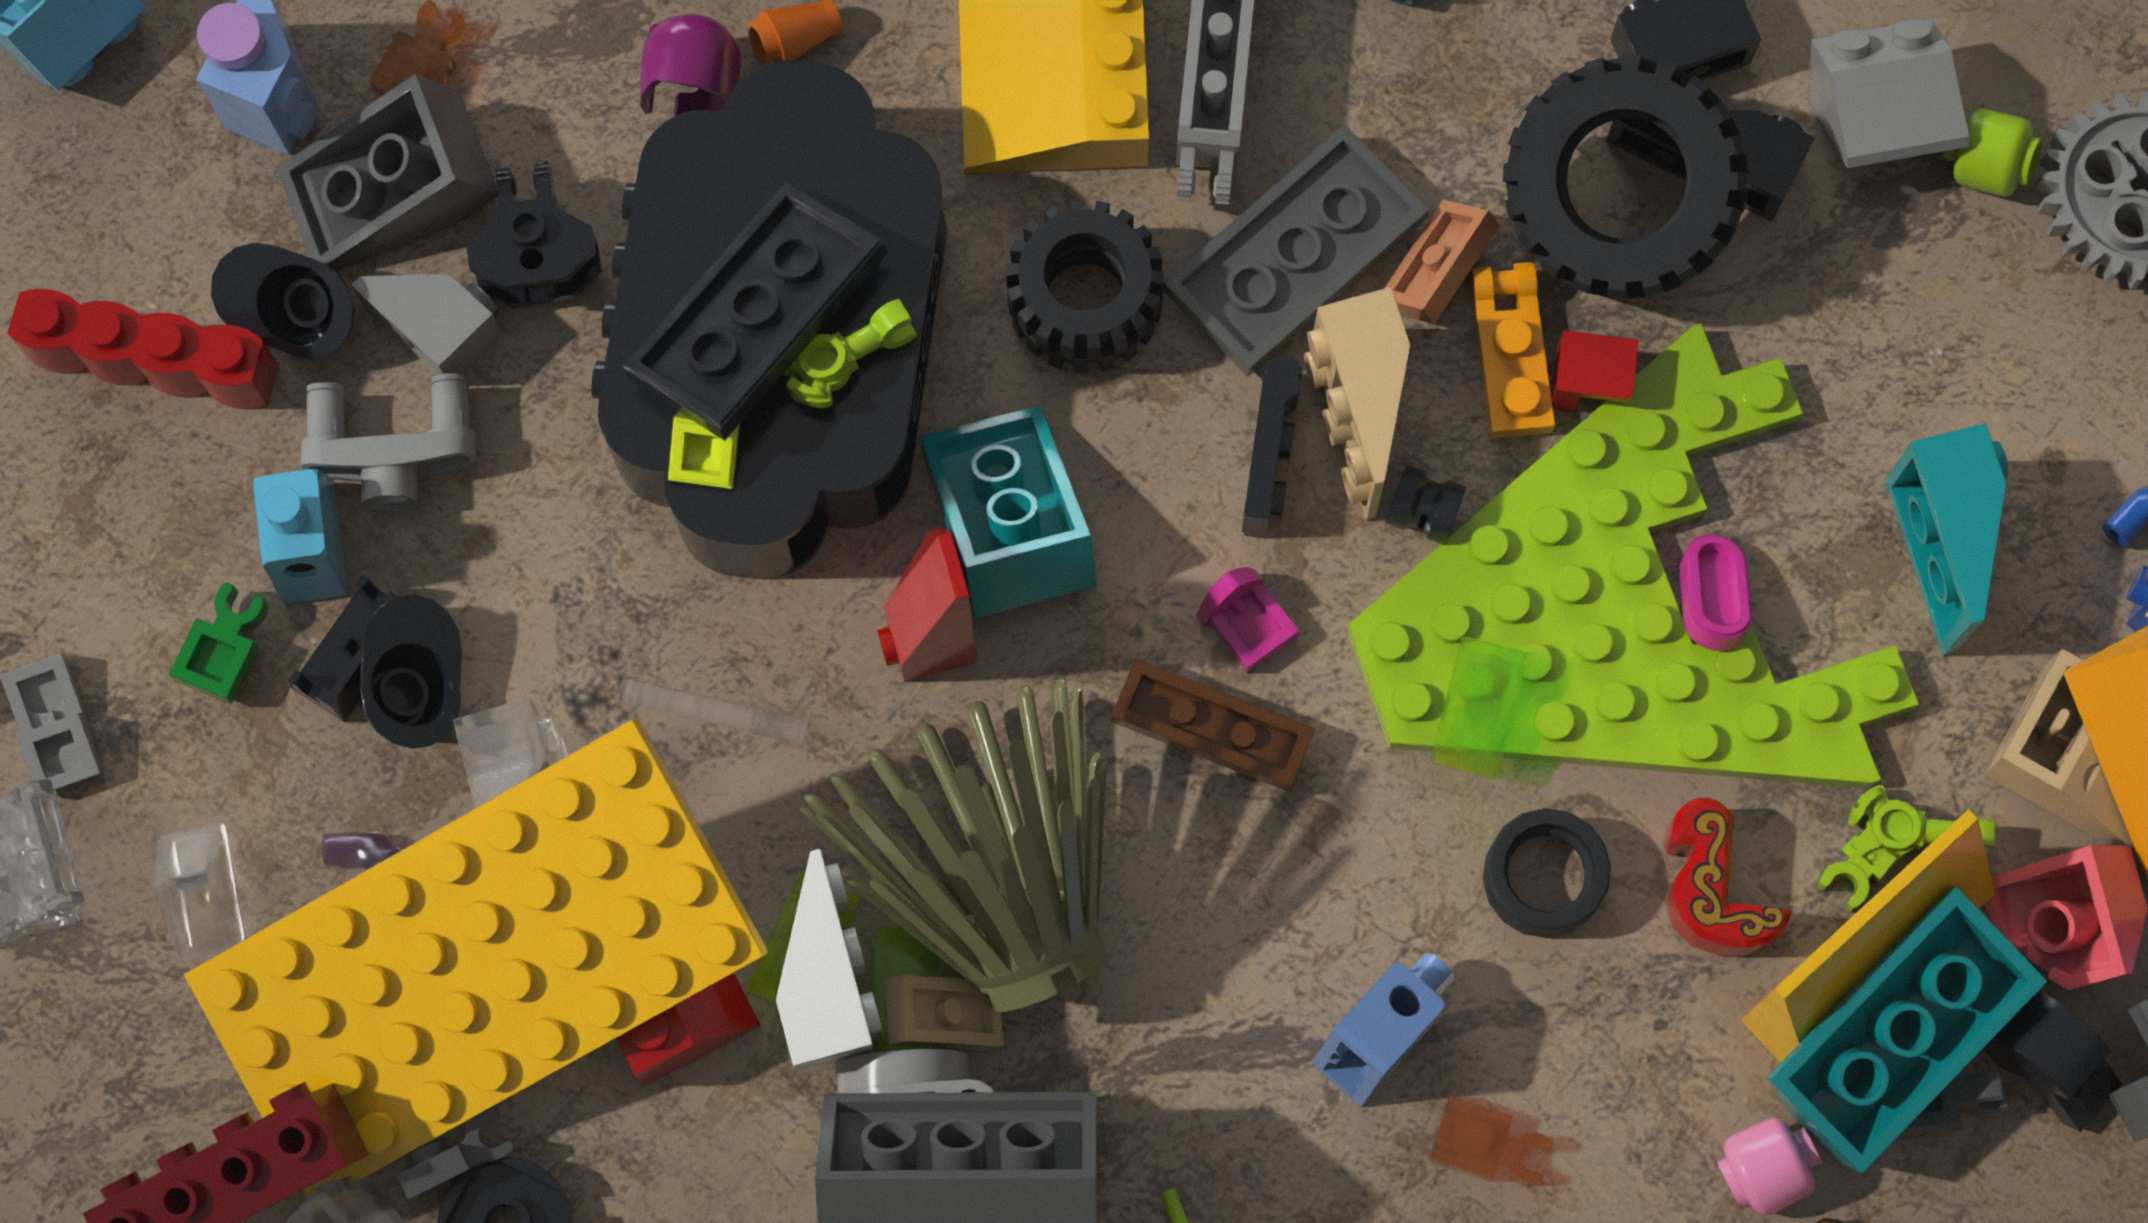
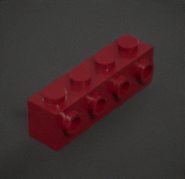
M303 1082L270 1099L269 1102L274 1112L254 1122L250 1113L246 1112L213 1129L212 1132L217 1142L198 1152L192 1141L158 1158L156 1162L161 1170L158 1174L141 1181L137 1171L103 1187L100 1189V1192L105 1202L82 1214L87 1223H240L368 1156L369 1153L334 1084L332 1083L311 1092L307 1083Z

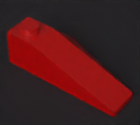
M943 527L929 530L884 606L888 627L877 629L886 665L891 666L899 663L904 682L978 662L969 593L950 531L943 529Z

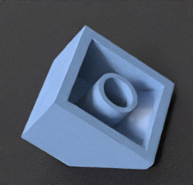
M237 0V4L249 8L257 17L265 36L263 50L252 64L238 70L221 69L206 59L196 78V82L225 129L290 155L298 138L304 139L310 133L317 115L315 96L290 29L275 0Z

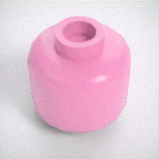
M1775 1116L1756 1123L1726 1139L1724 1143L1725 1158L1717 1161L1740 1209L1743 1210L1751 1206L1756 1213L1762 1216L1772 1215L1813 1194L1816 1188V1180L1811 1169L1822 1164L1805 1128L1803 1127L1791 1132L1786 1122Z

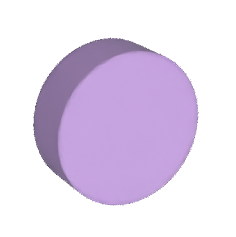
M224 3L211 8L203 15L197 27V40L206 58L213 65L221 69L238 70L249 66L260 56L264 47L265 36L257 17L249 8L241 4Z

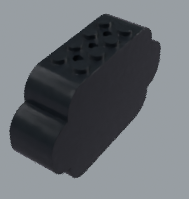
M789 60L765 64L751 71L738 82L727 100L724 112L695 110L679 114L664 122L653 132L643 148L636 183L627 182L624 189L622 218L629 221L626 242L617 241L613 252L612 277L613 279H619L616 301L607 300L604 306L602 337L609 339L606 361L597 360L594 366L591 384L592 398L599 399V425L616 467L626 485L642 499L659 506L670 507L682 539L690 553L702 565L723 575L762 580L788 576L803 568L816 556L824 543L828 527L861 528L884 519L899 506L911 482L947 237L945 217L941 208V179L934 160L920 144L899 133L876 130L874 109L866 90L850 74L830 65ZM787 182L883 240L888 254L818 334L833 335L839 332L845 338L868 325L871 317L880 307L892 300L900 299L912 319L910 324L917 336L903 346L894 349L880 347L858 359L856 362L859 369L851 373L848 382L842 388L832 392L833 404L828 408H814L804 403H797L785 387L786 380L791 376L782 375L740 423L734 487L732 489L668 480L673 419L678 411L627 379L622 366L778 190Z

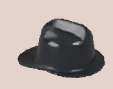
M254 242L235 247L220 259L212 275L211 297L219 317L226 325L238 326L255 333L268 347L296 357L313 360L334 353L345 343L353 327V317L356 308L353 305L348 285L338 271L313 258L275 245Z
M415 594L392 598L379 606L366 623L362 640L360 687L358 692L361 709L378 734L392 744L411 749L432 746L448 736L458 721L461 703L462 648L459 630L449 612L432 599Z

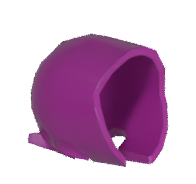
M699 14L677 15L665 19L659 25H651L649 27L650 33L644 43L641 59L640 107L647 115L652 113L655 87L661 82L699 88L696 92H680L675 96L674 117L695 110L724 112L727 100L739 82L741 69L739 46L728 29L718 21Z

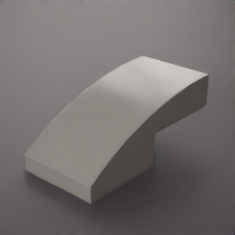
M60 653L0 675L20 730V734L16 736L38 796L102 774L88 718L66 654Z

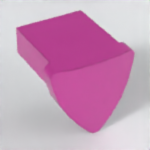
M1244 567L1225 573L1205 596L1196 617L1204 627L1207 625L1212 627L1248 674L1298 638L1299 630L1264 586L1266 582L1257 570Z

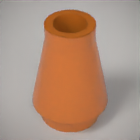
M821 0L813 3L760 10L758 18L747 23V31L753 51L763 66L777 61H795L829 37L841 33L843 25L835 3L832 0Z

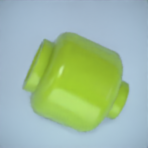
M1986 108L1974 111L1966 120L1969 132V147L1944 151V159L1953 161V174L1956 182L1962 187L2001 197H2007L2015 193L2020 185L2030 186L2040 161L2043 146L2042 138L2035 137L2034 128L2030 120Z

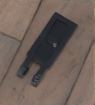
M1278 354L1275 358L1271 357V361L1267 362L1264 369L1265 375L1263 376L1241 531L1244 533V536L1266 539L1269 518L1282 520L1287 482L1275 481L1277 459L1290 460L1295 423L1284 422L1283 419L1297 410L1301 386L1300 379L1302 378V367L1298 365L1299 361H1295L1293 356L1289 357L1286 354L1284 356Z

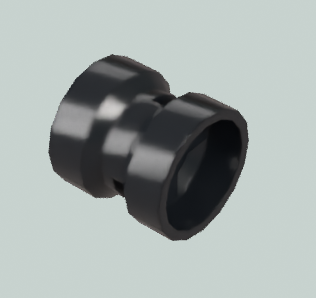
M1407 464L1385 523L1402 530L1410 526L1420 528L1427 539L1445 545L1467 486L1452 480H1447L1441 484L1429 479L1424 470Z

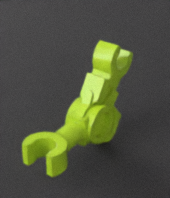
M900 299L892 300L880 307L873 314L868 325L845 338L839 332L833 335L817 334L783 373V375L791 376L786 380L785 387L793 400L814 408H828L833 404L832 392L842 388L848 382L851 373L859 369L856 362L858 359L880 347L894 349L913 340L917 334L910 324L912 319Z
M1877 785L1861 795L1849 813L1848 825L1851 827H1855L1863 816L1867 818L1865 830L1860 835L1856 833L1841 849L1849 859L1828 866L1820 876L1817 887L1824 891L1835 878L1844 877L1849 879L1854 886V895L1849 899L1844 908L1852 912L1858 909L1868 897L1870 889L1869 878L1878 883L1890 867L1893 869L1902 856L1913 850H1921L1923 844H1931L1955 821L1926 819L1925 811H1917L1907 802L1888 800L1884 786ZM1979 819L1986 854H1988L1989 848L1994 847L1995 821Z

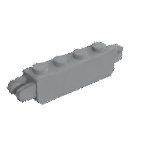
M1192 0L1177 139L1176 165H1180L1176 200L1191 201L1196 183L1194 166L1218 169L1213 189V196L1216 198L1215 204L1229 205L1232 172L1238 169L1254 0Z

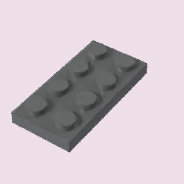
M1343 124L1163 282V292L1249 377L1316 317L1317 307L1331 304L1423 223L1428 218L1430 209Z

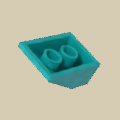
M1040 405L920 436L921 447L945 530L950 531L969 593L971 612L974 619L1097 587L1091 535Z
M1986 423L1911 441L1885 479L1943 656L1956 653L1985 619L2006 487L2005 478L2008 476V462L2005 451L2000 442H1992Z

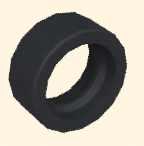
M1543 808L1522 813L1502 827L1486 855L1482 880L1488 903L1504 923L1525 935L1551 938L1572 933L1590 920L1608 892L1611 864L1605 843L1589 823L1567 811ZM1540 836L1559 838L1571 845L1581 857L1585 871L1583 888L1576 900L1566 907L1552 911L1534 909L1522 902L1512 890L1508 877L1509 861L1516 848L1528 839Z

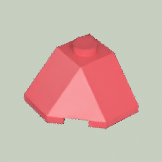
M2090 845L1991 876L1995 895L1985 903L1989 921L2028 961L2049 973L2047 976L2049 979L2066 990L2073 991L2133 974L2148 908L2131 846Z

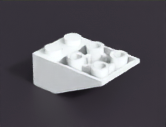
M820 849L810 851L776 997L777 1007L797 1078L835 1068L836 1063L845 1058L874 1053L872 1040L883 1038L873 993L868 992L859 995L855 977L866 974L855 927L842 930L837 914L849 910L838 863L825 866Z

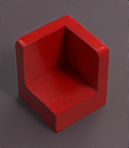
M1563 330L1555 352L1551 389L1553 410L1574 413L1580 397L1629 402L1634 391L1639 340Z

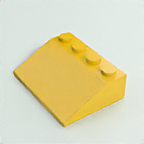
M959 0L964 174L1148 167L1149 128L1143 0Z
M1968 809L1741 1019L1744 1025L1780 1063L1951 886L1958 887L1986 916L1980 908L1995 895L1979 819Z

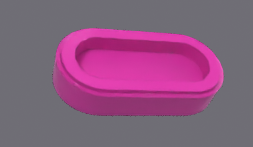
M1718 535L1699 536L1688 544L1679 566L1684 626L1691 639L1700 646L1714 651L1731 650L1743 642L1752 622L1747 559L1741 548L1725 537Z

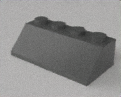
M1096 1092L824 1094L815 1175L818 1223H1097Z

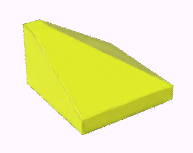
M678 411L673 419L668 480L732 489L734 487L740 424L724 441Z

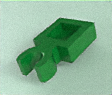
M226 582L219 588L215 596L214 605L218 615L214 623L211 624L199 618L195 619L168 675L175 682L232 705L259 650V646L254 641L245 638L247 631L253 630L262 624L267 616L269 606L262 596L256 594L248 610L242 613H234L232 605L239 591L234 585Z

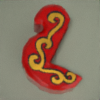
M1697 798L1681 807L1666 829L1664 841L1666 853L1671 856L1682 853L1688 859L1685 866L1669 886L1666 905L1672 927L1692 947L1719 956L1742 957L1758 953L1786 930L1793 911L1750 904L1727 903L1734 816L1727 807L1717 800Z

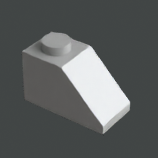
M449 273L360 276L351 284L362 306L437 375L444 373L463 374L502 335L493 315L498 309L494 301L475 283L471 282L464 288Z

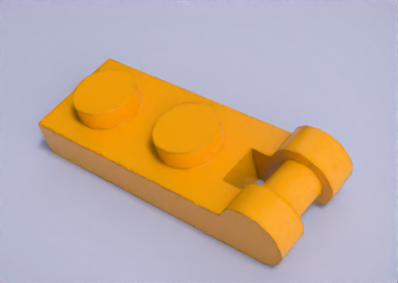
M1533 262L1514 263L1513 270L1492 272L1490 266L1472 267L1470 270V291L1490 439L1551 434L1555 427L1537 297L1535 265ZM1515 295L1516 310L1495 311L1494 296Z

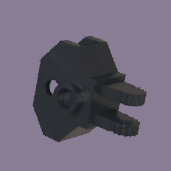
M548 161L534 163L533 182L538 198L517 201V183L510 166L496 168L495 175L499 204L493 205L494 218L466 244L469 269L471 273L476 275L477 286L486 294L512 308L575 299L602 272L600 250L592 227L560 209L555 196L552 171ZM549 283L548 285H546V286L543 287V288H536V287H533V286H532V285H538V284Z

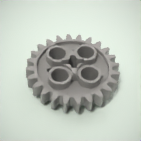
M2120 92L2110 104V110L2102 101L2096 99L2086 111L2087 117L2075 111L2066 123L2067 130L2061 128L2057 130L2050 141L2053 149H2047L2039 163L2048 172L2042 173L2035 184V189L2050 194L2038 206V213L2056 215L2057 217L2047 229V236L2066 234L2069 239L2060 254L2066 257L2081 251L2085 255L2080 269L2081 272L2085 274L2098 263L2104 266L2103 277L2105 284L2109 285L2117 274L2122 272L2126 273L2129 289L2135 290L2144 279V276L2148 274V156L2141 147L2142 144L2148 145V92H2144L2135 107H2131L2125 94ZM2112 145H2118L2122 152ZM2085 168H2095L2102 171L2107 176L2109 184H2100L2093 181L2088 176ZM2120 220L2130 223L2137 230L2139 237H2127L2122 234L2116 227L2115 221Z

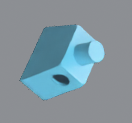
M305 469L254 478L253 487L261 560L284 605L348 596L335 481L319 469ZM304 563L315 566L309 571L294 572L295 564Z

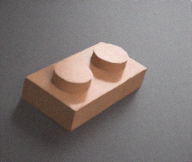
M1442 200L1385 286V288H1392L1400 315L1431 324L1436 323L1500 226L1489 210Z

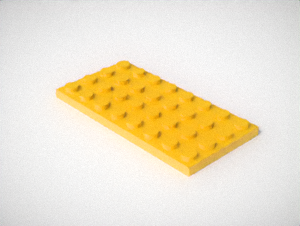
M638 717L183 975L262 1118L274 1112L269 1102L270 1099L303 1082L307 1083L311 1092L332 1083L336 1087L369 1155L303 1189L302 1191L312 1207L763 957L769 951Z

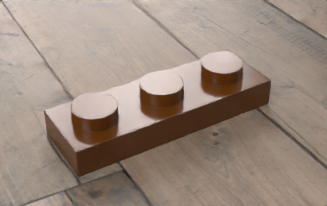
M1136 658L1111 715L1112 723L1288 792H1291L1315 728Z

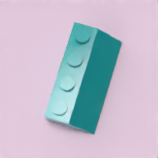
M1951 886L1766 1079L1791 1116L1805 1128L1834 1160L1862 1174L2041 989L2047 980L1958 887Z

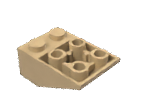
M1391 287L1317 307L1314 330L1307 332L1310 351L1304 353L1305 366L1312 387L1314 389L1323 387L1329 408L1323 410L1322 414L1329 441L1332 446L1342 444L1348 466L1341 468V474L1347 497L1351 504L1361 503L1366 521L1376 518L1385 482L1410 349V342Z
M2061 649L2043 667L1984 775L2108 845L2131 846L2134 860L2140 862L2063 675V671L2083 660Z

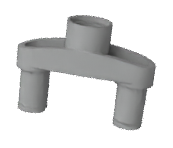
M444 373L431 378L432 429L426 433L353 438L345 437V390L343 386L332 382H319L308 385L306 387L307 437L301 440V468L303 470L319 469L335 480L361 482V505L365 509L377 512H400L418 506V479L462 469L477 459L476 431L470 428L468 377L463 374Z

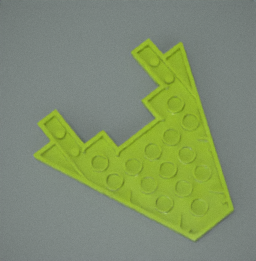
M1702 324L1693 325L1635 375L1633 396L1629 402L1606 400L1448 537L1445 545L1440 544L1350 622L1347 633L1388 747L1392 749L1869 788L1877 785L1881 778L1861 727L1913 711L1919 705L1896 645L1775 684L1753 625L1749 627L1743 642L1731 650L1714 651L1704 648L1699 644H1692L1650 534L1702 517L1706 513L1707 506L1689 463V456L1799 422L1803 412L1781 357L1722 376Z

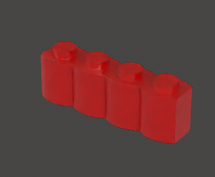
M29 289L19 292L7 332L22 352L34 364L45 370L62 374H74L88 370L105 382L123 386H133L148 382L157 390L176 397L190 398L208 394L217 402L236 409H259L268 406L279 368L278 362L264 341L247 329L233 325H212L201 328L194 321L172 313H151L140 316L133 309L111 301H90L79 304L69 295L51 289Z

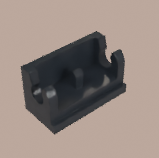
M361 576L354 586L357 592L300 672L295 670L288 680L292 690L343 722L346 721L359 702L361 648L366 623L379 606L394 597H398L391 591L388 595L385 594L365 576Z

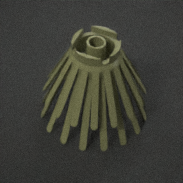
M1063 677L1056 681L1053 690L1055 713L1049 720V733L1059 836L1034 694L1028 685H1023L1017 694L1024 739L1017 737L1008 746L1009 759L1025 825H1023L985 703L981 701L974 702L970 707V717L992 788L988 783H979L974 769L969 765H962L955 771L933 725L924 723L917 730L918 738L970 845L971 850L967 851L943 809L936 805L927 808L918 793L909 789L883 750L874 748L869 751V762L970 915L965 912L899 832L890 830L843 775L838 773L830 774L829 783L850 807L849 814L923 900L820 797L812 794L805 795V800L812 809H800L808 819L873 879L868 884L852 871H840L841 875L847 880L845 882L962 976L978 986L988 1009L993 1006L996 1012L1021 1009L1059 994L1055 984L1068 977L1071 969L1077 983H1079L1103 966L1108 957L1098 935L1107 760L1101 765L1100 753L1096 752L1092 756L1089 763L1088 788L1086 791L1082 680H1079L1073 688L1071 704L1073 754L1067 684Z

